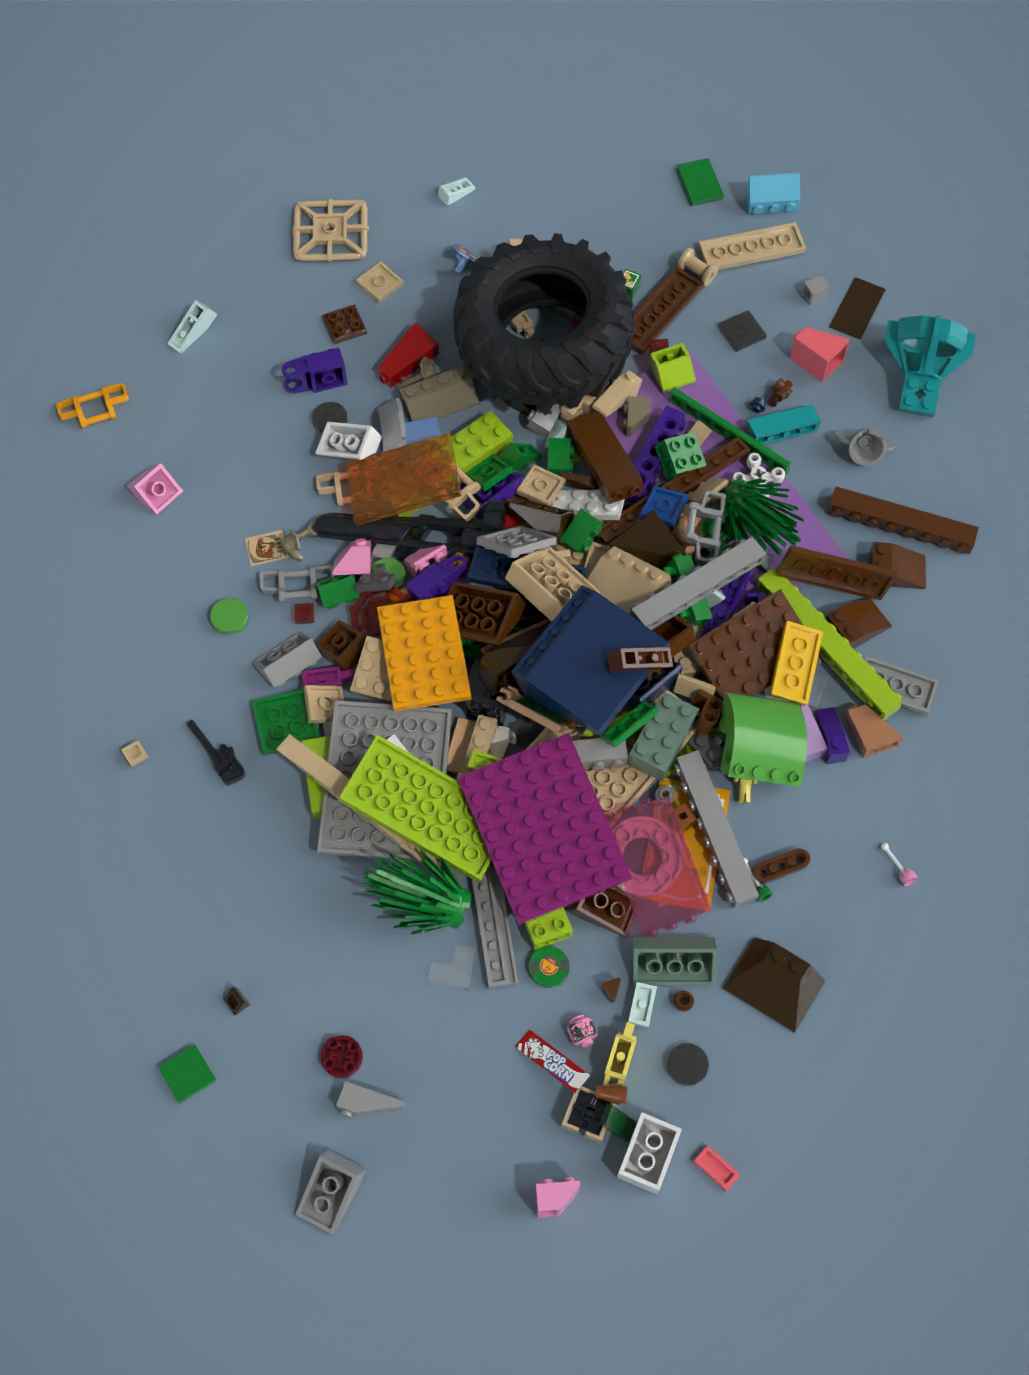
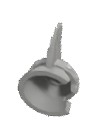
M862 428L853 435L839 430L833 431L836 438L840 439L841 442L849 444L851 459L862 466L877 464L883 459L886 451H892L896 446L893 441H886L877 430L872 428Z

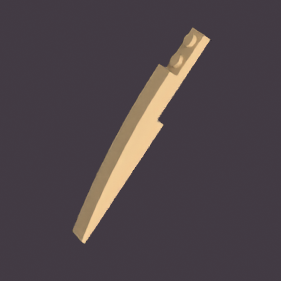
M290 734L277 748L278 752L339 799L350 780L347 776ZM351 809L432 872L422 863V859L425 860L426 858L420 853V848ZM422 850L436 865L439 864L441 860Z

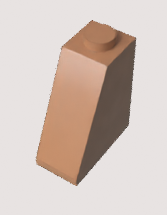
M866 704L862 706L854 705L848 709L845 720L863 758L899 747L903 740L902 736Z

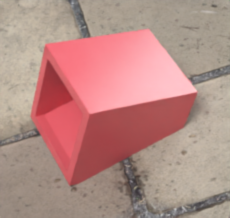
M805 327L793 337L794 343L790 349V359L823 382L844 362L850 340Z

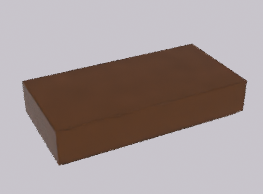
M565 472L560 474V477L566 479L565 485L567 487L586 490L598 489L596 481L591 476Z

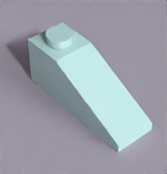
M195 300L167 344L179 353H183L210 327L217 313Z

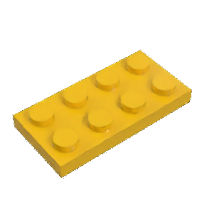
M790 621L785 622L770 688V696L804 706L808 705L823 631Z

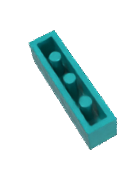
M812 404L802 405L798 408L786 409L779 413H770L758 418L753 417L747 421L744 432L765 445L817 432L821 420Z

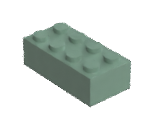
M666 692L663 693L656 705L659 713L646 723L629 753L627 763L662 782L699 713V708Z

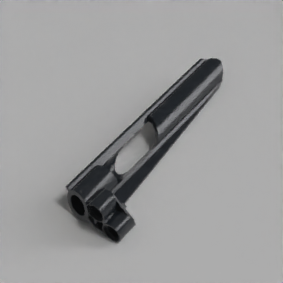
M488 500L487 506L484 507V518L471 519L468 522L463 518L328 513L316 518V529L321 538L349 541L366 539V541H371V543L423 549L445 545L447 551L474 554L476 545H478V536L504 529L507 502ZM409 528L446 531L452 536V541L447 544L403 539V535Z

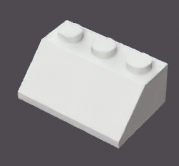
M327 422L315 454L362 460L376 453L382 436L372 426Z

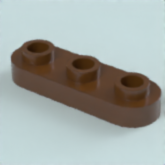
M798 848L761 862L753 870L754 878L760 884H767L801 871L808 866L810 855L806 850ZM796 858H800L802 863H798ZM782 865L784 870L778 869L777 866ZM764 872L766 877H761L759 873Z

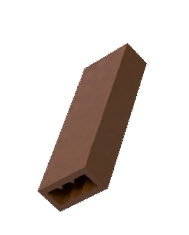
M596 411L567 421L568 435L608 504L643 493V480L605 417L600 412Z

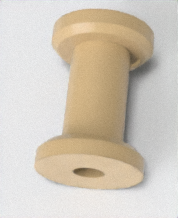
M688 248L680 257L677 267L681 270L689 269L702 278L701 282L704 283V286H708L716 277L719 266L715 263L710 266L694 256L695 252L692 248Z

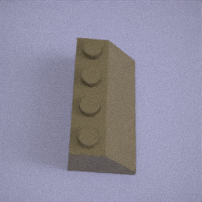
M465 365L399 389L400 401L410 421L435 416L438 420L479 404L473 381L469 377Z

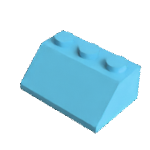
M800 173L749 176L745 198L748 214L798 211L800 203Z

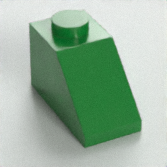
M510 443L499 459L512 466L513 471H521L539 460L542 456L532 444Z

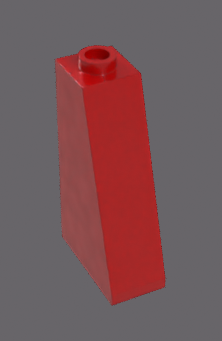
M415 322L378 367L380 381L392 388L396 383L402 381L401 377H407L419 369L423 357L432 360L439 355V344Z

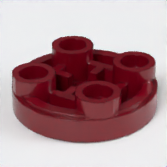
M340 1035L329 1038L321 1051L322 1066L334 1078L344 1079L351 1077L360 1069L363 1062V1052L359 1043L349 1036Z

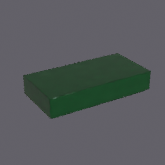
M607 1104L599 1124L623 1141L630 1142L637 1122L614 1105Z

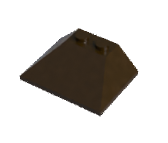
M753 938L723 989L795 1033L825 980L811 964L775 942Z

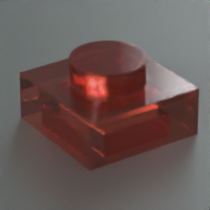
M313 603L295 604L296 624L315 623Z

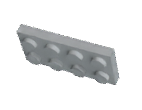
M865 656V662L871 664L875 672L887 681L888 686L901 696L903 700L901 707L928 716L940 680Z

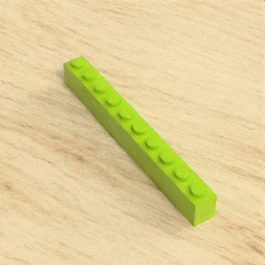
M776 567L758 578L756 588L761 593L765 592V597L781 589L802 624L823 631L819 650L820 656L868 707L883 720H886L900 709L903 702L901 696L888 686L887 681L875 672L871 664L865 662L862 655L857 650H854L848 640L837 632L835 626L828 623L823 614L812 606L811 601L799 592L795 584H791L785 577L777 576Z

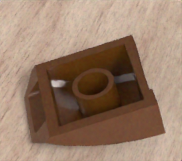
M338 620L318 641L316 647L331 662L340 666L343 670L352 669L354 664L360 659L366 637L362 632Z

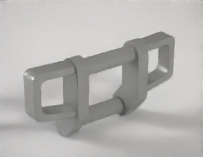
M706 491L701 505L694 502L688 503L689 516L684 540L695 545V561L698 563L707 564L710 560L700 556V547L714 549L713 557H718L721 545L719 541L721 522L724 519L726 495L723 493ZM707 497L720 500L719 510L705 508ZM696 515L714 519L712 539L699 537L694 533Z
M333 565L284 571V569L261 571V592L279 594L280 602H286L287 599L308 597L317 599L316 573L331 572V578L335 577L332 573ZM310 576L311 590L286 592V578ZM266 577H278L279 588L265 587L264 579Z

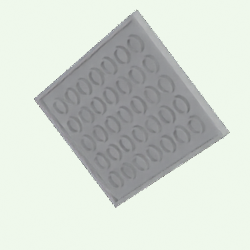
M335 700L328 763L350 779L376 735L388 739L395 734L410 754L446 774L452 709L422 707L394 712L393 705ZM326 789L324 790L317 848L318 854L393 859L388 854L392 853L400 859L417 861L372 824H368L346 805L339 802Z

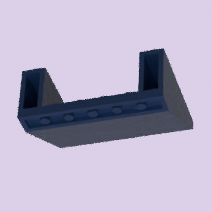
M581 585L511 673L526 699L601 736L652 671L610 673L607 653L620 648L670 647L665 639L600 593Z

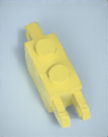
M627 1022L624 1033L619 1031L616 1034L605 1070L603 1085H608L609 1080L624 1085L637 1042V1037L632 1036L635 1024Z

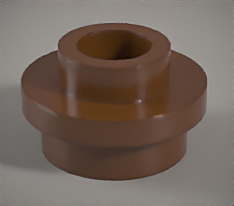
M679 991L673 998V1004L679 1011H689L693 1007L694 998L688 991ZM680 999H686L687 1004H681Z

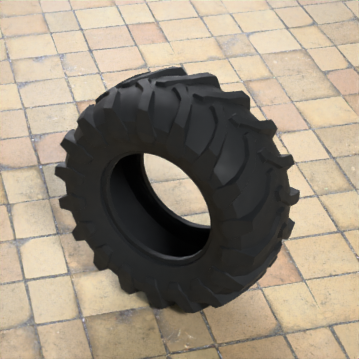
M554 233L551 240L539 241L533 234L525 235L519 245L513 246L503 242L497 245L492 257H479L475 260L471 275L463 276L459 284L457 299L453 309L454 335L456 345L460 347L458 350L459 356L470 369L469 377L474 384L481 382L488 388V397L494 401L499 396L512 401V409L520 411L523 404L536 405L540 413H549L553 405L561 403L572 409L579 406L585 395L598 397L603 394L609 380L617 379L621 375L633 344L635 316L634 311L631 310L633 307L632 298L624 286L626 278L622 270L614 271L610 266L611 257L606 251L597 255L588 249V241L581 239L576 245L564 242L562 234ZM542 305L562 306L576 312L583 318L571 332L562 337L547 341L525 340L506 330L507 325L518 314L527 309Z

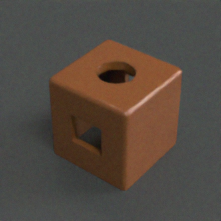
M683 804L669 813L668 821L677 834L681 835L695 826L696 817L687 805Z

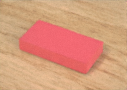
M708 1145L705 1146L693 1161L696 1166L724 1191H727L740 1176L739 1172Z

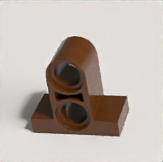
M702 689L699 690L691 705L699 708L700 711L694 724L695 730L702 735H707L717 720L720 721L724 701Z

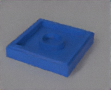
M654 486L639 514L640 518L654 510L665 525L675 527L689 500V496Z

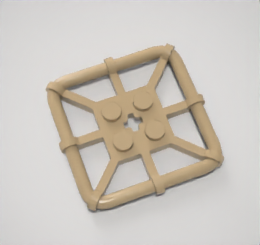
M328 198V200L298 201L295 204L294 227H292L294 259L297 261L328 262L333 260L364 259L367 253V233L369 232L366 202L364 200H333V198ZM328 207V214H316L310 208ZM333 207H351L345 213H333ZM361 210V224L347 225V220ZM301 212H304L313 220V226H300ZM347 232L361 233V248L347 238ZM313 233V239L300 248V235ZM344 244L355 253L332 254V245ZM316 245H327V254L306 253Z

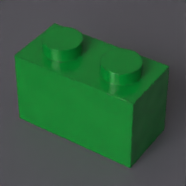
M549 438L547 471L560 476L561 472H573V461H570V457H574V446H571V438Z
M580 508L561 537V540L576 551L584 553L590 549L593 538L601 532L604 522L587 510Z
M353 574L338 575L315 583L324 608H334L339 603H350L355 601L357 597H360L359 592H356L355 589L356 582Z

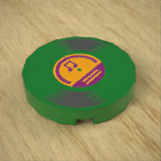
M553 946L542 947L536 950L529 961L530 976L534 982L545 988L562 984L567 979L569 973V960L566 954Z

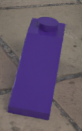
M835 708L815 710L818 728L828 748L825 754L826 763L846 762L850 751L846 734Z

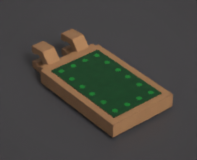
M509 685L508 688L501 687L500 691L506 694L504 697L501 695L497 696V701L557 733L569 730L566 723L570 720L526 699L519 687Z

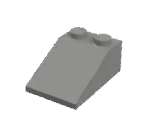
M330 1150L319 1156L295 1215L334 1235L360 1186L366 1169Z

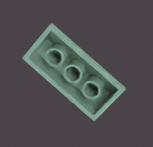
M633 937V985L639 982L648 985L716 986L717 946L715 937Z

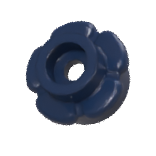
M754 397L749 402V405L753 412L760 413L765 411L766 402L761 398Z

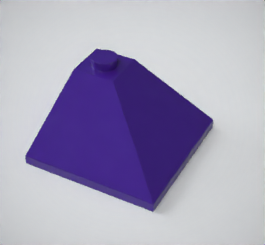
M512 472L487 491L480 489L477 493L473 494L472 496L481 506V509L474 516L478 519L484 518V507L487 506L488 500L505 501L512 498L523 477ZM462 481L450 492L456 497L467 485ZM469 497L462 503L469 511L475 507V504Z

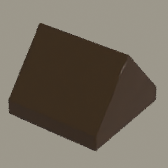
M232 987L223 999L234 1015L239 1014L250 1005L236 987Z

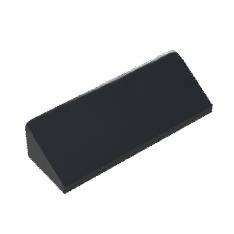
M421 514V515L419 516V517L437 518V517H435V516H433V515H427V514ZM411 528L404 539L425 541L432 530ZM398 546L393 557L404 562L405 558L417 552L419 548Z

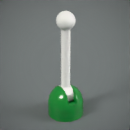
M744 858L750 875L757 886L758 901L764 902L773 896L772 891L768 886L760 885L754 878L753 872L748 865V860Z

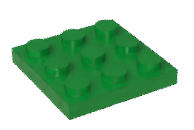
M304 689L252 701L264 756L277 753V748L289 734L299 742L320 738L317 723H308Z

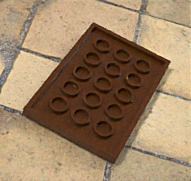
M781 589L687 646L708 682L716 687L715 693L719 699L724 701L725 692L755 696L771 686L785 622L790 621L803 625Z

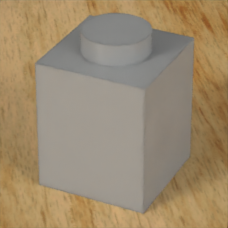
M823 275L804 282L802 294L808 303L812 305L828 298L831 286L829 281L825 280Z

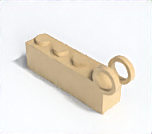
M478 715L462 770L458 776L471 772L467 770V765L474 749L490 754L498 728L497 719Z

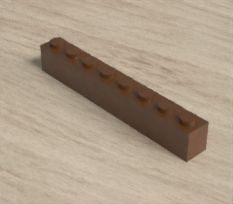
M835 486L827 514H831L834 517L866 524L872 528H880L889 533H897L907 538L918 539L924 543H932L963 554L971 553L979 529L977 526Z

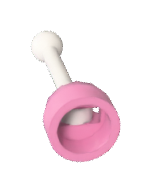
M887 843L881 844V849L887 852L900 869L899 878L903 885L908 886L918 878L915 872L911 869H904L890 851L889 845Z

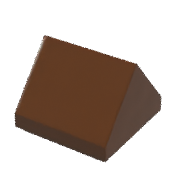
M617 977L602 984V990L611 1003H614L616 1000L621 978Z

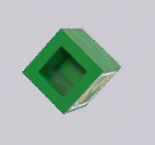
M625 269L623 274L626 278V284L624 286L633 299L640 287L641 274Z

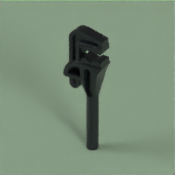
M193 720L187 722L188 727L210 755L215 765V770L219 776H222L223 782L228 786L242 780L245 777V770L236 759L232 746L228 748L225 744L220 745V750L214 748Z

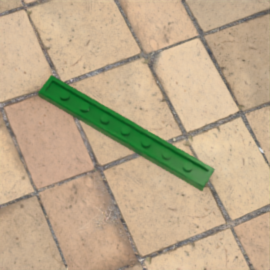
M676 387L670 390L669 401L697 420H700L729 441L739 437L750 448L749 454L758 453L761 456V462L772 469L780 467L785 471V476L788 474L791 462Z

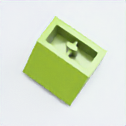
M683 343L650 353L649 367L663 393L670 391L673 387L680 388L696 382L691 358Z

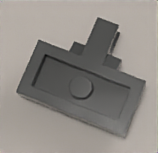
M378 564L375 567L374 573L364 574L355 584L356 592L391 590L397 579L395 573L388 574L385 564Z
M698 733L689 739L687 744L693 751L699 750L704 764L713 772L721 766L723 745L725 744L727 734L721 733L716 738L714 735L709 738L708 735Z

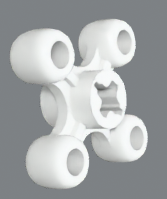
M751 453L747 458V466L751 469V472L747 475L736 472L732 475L731 482L737 479L751 481L763 478L767 481L759 484H766L769 481L782 483L785 478V471L780 467H776L771 472H767L765 468L760 466L761 456L758 453Z

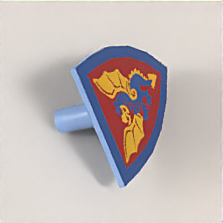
M455 243L453 247L458 252L456 258L459 261L455 271L461 274L469 259L475 262L478 258L460 244Z

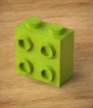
M564 907L524 923L534 951L573 937V929Z

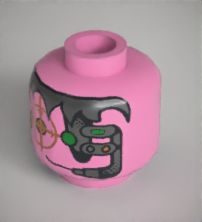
M580 1015L571 1019L567 1031L572 1043L575 1046L581 1045L582 1048L594 1044L593 1040L598 1034L591 1018Z

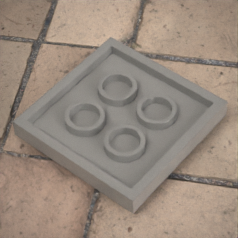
M519 525L478 536L477 544L485 547V549H492L496 553L506 554L509 558H517L523 553L530 554L534 553V550L548 549L549 546L556 544V537Z

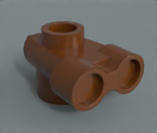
M780 378L771 387L775 392L768 400V404L771 407H775L793 392L791 390L792 382L789 380L784 381Z

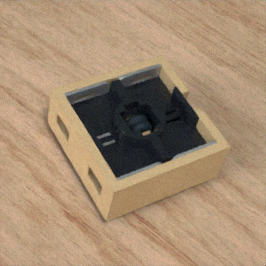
M581 1086L573 1094L561 1128L576 1134L581 1131L585 1133V1138L601 1144L607 1129L599 1123L606 1105L616 1106V1104L596 1098L595 1091Z

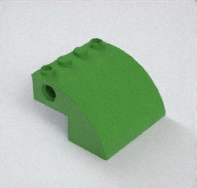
M725 692L718 731L727 734L720 772L728 777L801 787L807 754V730L800 705L794 702Z

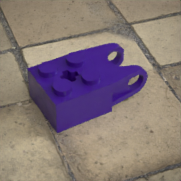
M339 347L286 362L281 368L283 376L287 378L284 383L285 389L290 393L312 390L314 393L348 385L345 364ZM289 367L295 369V371L292 373L285 372V370ZM291 382L298 383L295 388H290L288 385Z
M463 555L451 556L438 565L434 563L405 584L410 602L447 596L452 581L459 582V577H468V572L464 571L467 567V559ZM457 560L463 561L460 566L453 565ZM466 579L464 582L460 583L470 584L471 581H468V579Z

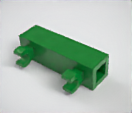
M678 554L673 556L672 560L666 564L667 567L663 568L664 572L670 574L674 584L681 576L691 574L695 566L691 555L683 556ZM706 597L677 614L693 627L704 625L713 618Z

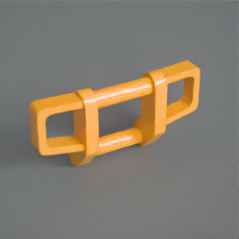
M124 383L105 386L101 388L102 390L79 397L76 395L56 403L60 419L64 421L78 416L82 429L87 428L88 425L110 418L112 420L116 419L117 416L113 405L129 400ZM118 391L124 392V394L113 398H110L109 396L110 393ZM104 396L109 411L85 419L80 404ZM75 405L74 410L61 412L62 409Z

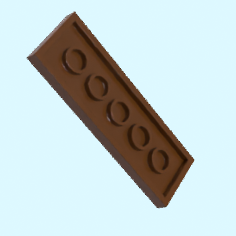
M675 267L634 312L632 348L644 354L703 289L704 283Z
M790 545L776 569V575L882 600L895 581L897 571Z

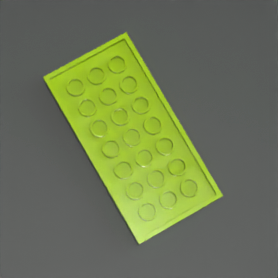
M376 735L338 801L442 861L443 858L449 866L480 882L491 862V858L460 783L383 737Z

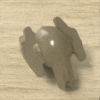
M423 357L420 362V374L414 375L411 378L401 377L402 383L395 384L397 389L405 388L412 385V383L421 381V379L426 380L434 377L436 368L433 362L427 359V357Z
M311 522L306 529L295 534L293 529H290V534L284 535L283 546L290 558L302 562L303 557L298 552L300 550L299 540L306 536L314 538L317 535V532L311 529H316V522Z

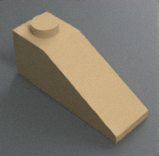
M628 370L614 381L593 404L592 408L607 417L625 403H628L629 396H637L642 379Z

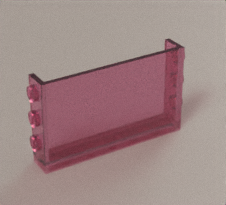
M669 796L654 801L652 799L640 802V806L635 808L632 805L621 809V813L615 815L614 812L605 814L632 876V880L623 884L642 937L645 935L647 937H654L659 934V930L665 928L666 931L678 928L677 924L684 921L685 924H690L697 921L696 917L709 913L712 910Z

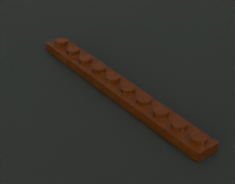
M737 437L706 457L705 467L681 473L661 486V488L687 494L698 487L701 482L707 481L747 455L750 448ZM649 495L621 512L620 520H609L602 525V530L597 536L606 546L609 545L610 541L641 519L639 514Z

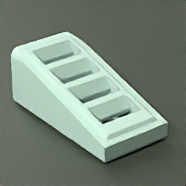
M465 177L439 186L438 197L448 206L474 191L476 187Z

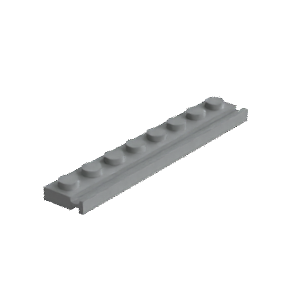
M491 861L480 882L472 879L489 989L519 984L504 890Z

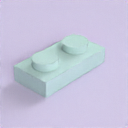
M636 983L629 1023L649 1028L657 986Z

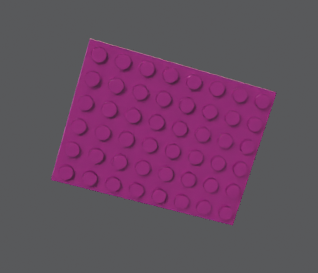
M569 733L458 776V781L518 926L632 880L630 871Z

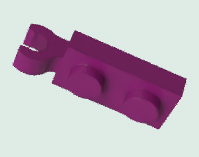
M340 666L302 671L303 688L305 685L343 687L342 681L353 682L355 676L354 669L341 671Z

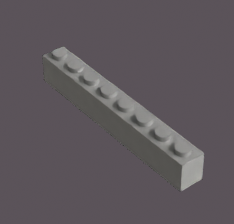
M753 537L747 540L743 539L736 547L726 549L721 556L711 558L706 565L696 567L691 574L681 576L676 583L666 585L661 592L653 593L646 601L633 605L630 615L650 630H653L760 565L767 553Z
M699 750L677 757L675 765H673L675 774L677 776L680 775L682 791L684 794L687 793L689 797V808L691 812H695L698 829H702L704 845L711 851L710 859L713 866L718 868V879L727 890L725 895L728 903H732L733 908L756 901L759 894Z

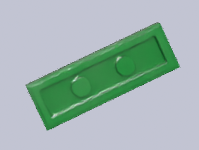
M643 701L601 735L603 741L616 748L659 713L657 707Z

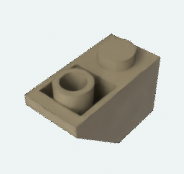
M629 396L628 403L624 404V414H627V418H624L623 429H627V437H630L648 423L650 397Z

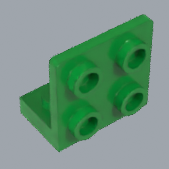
M694 432L665 439L655 446L666 480L674 479L681 473L706 466Z

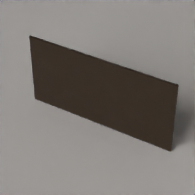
M855 277L829 327L861 340L886 289Z

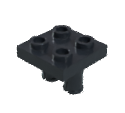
M487 688L483 697L471 693L472 699L466 700L467 716L476 721L478 715L497 719L499 726H504L506 721V706L496 700L497 696H499L498 693L492 695Z

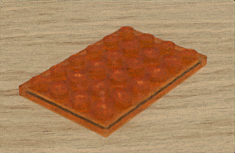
M450 433L371 455L362 460L357 459L346 463L353 520L356 526L462 496L453 440Z

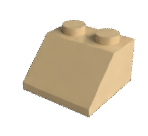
M711 477L706 482H701L697 490L688 494L689 500L687 505L690 502L701 505L706 491L722 493L723 490L726 491L729 481L727 479ZM707 497L705 508L711 509L715 505L716 507L720 505L719 499Z

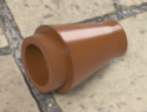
M622 1084L597 1085L596 1098L617 1105L621 1103L626 1104L628 1087L622 1086Z

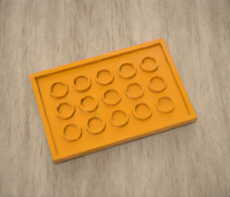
M453 595L377 607L394 712L472 699Z

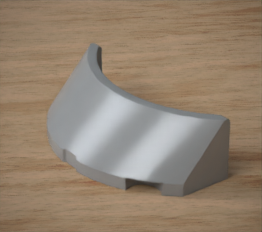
M394 398L377 408L382 434L384 467H402L406 463V433L403 407L400 398Z

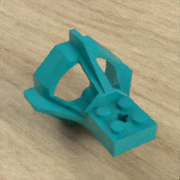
M925 315L901 317L899 321L889 320L884 342L904 377L898 411L934 417L941 381L973 355L976 335L968 333V329L953 320L943 319L940 315L935 317ZM921 392L924 396H922L921 399H918V395L915 394Z

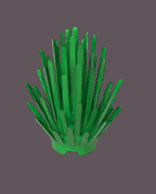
M763 478L751 481L743 479L732 481V485L726 491H722L726 495L724 523H727L729 539L731 538V521L736 538L739 537L740 541L743 540L742 533L745 540L749 539L744 529L745 527L766 553L768 552L767 546L755 532L778 555H781L782 550L772 539H775L784 547L787 545L778 534L793 546H796L797 542H801V538L794 534V532L799 533L795 529L798 522L786 515L788 514L804 522L803 518L789 512L799 508L762 495L787 498L789 497L787 494L777 493L776 491L788 492L790 489L774 488L781 486V483L759 484L767 481Z
M420 849V853L426 858L425 860L422 859V863L444 883L432 877L412 861L400 859L392 853H388L391 858L421 876L396 863L390 864L378 857H375L376 861L399 873L373 863L370 864L372 867L377 868L376 873L367 869L364 870V874L368 875V877H364L366 882L362 884L385 892L365 891L367 894L381 897L379 904H372V907L416 914L388 915L389 918L432 919L403 921L399 925H394L393 928L412 926L422 928L413 931L411 935L447 926L457 929L465 919L461 916L465 908L469 909L471 892L462 888L443 858L444 872Z

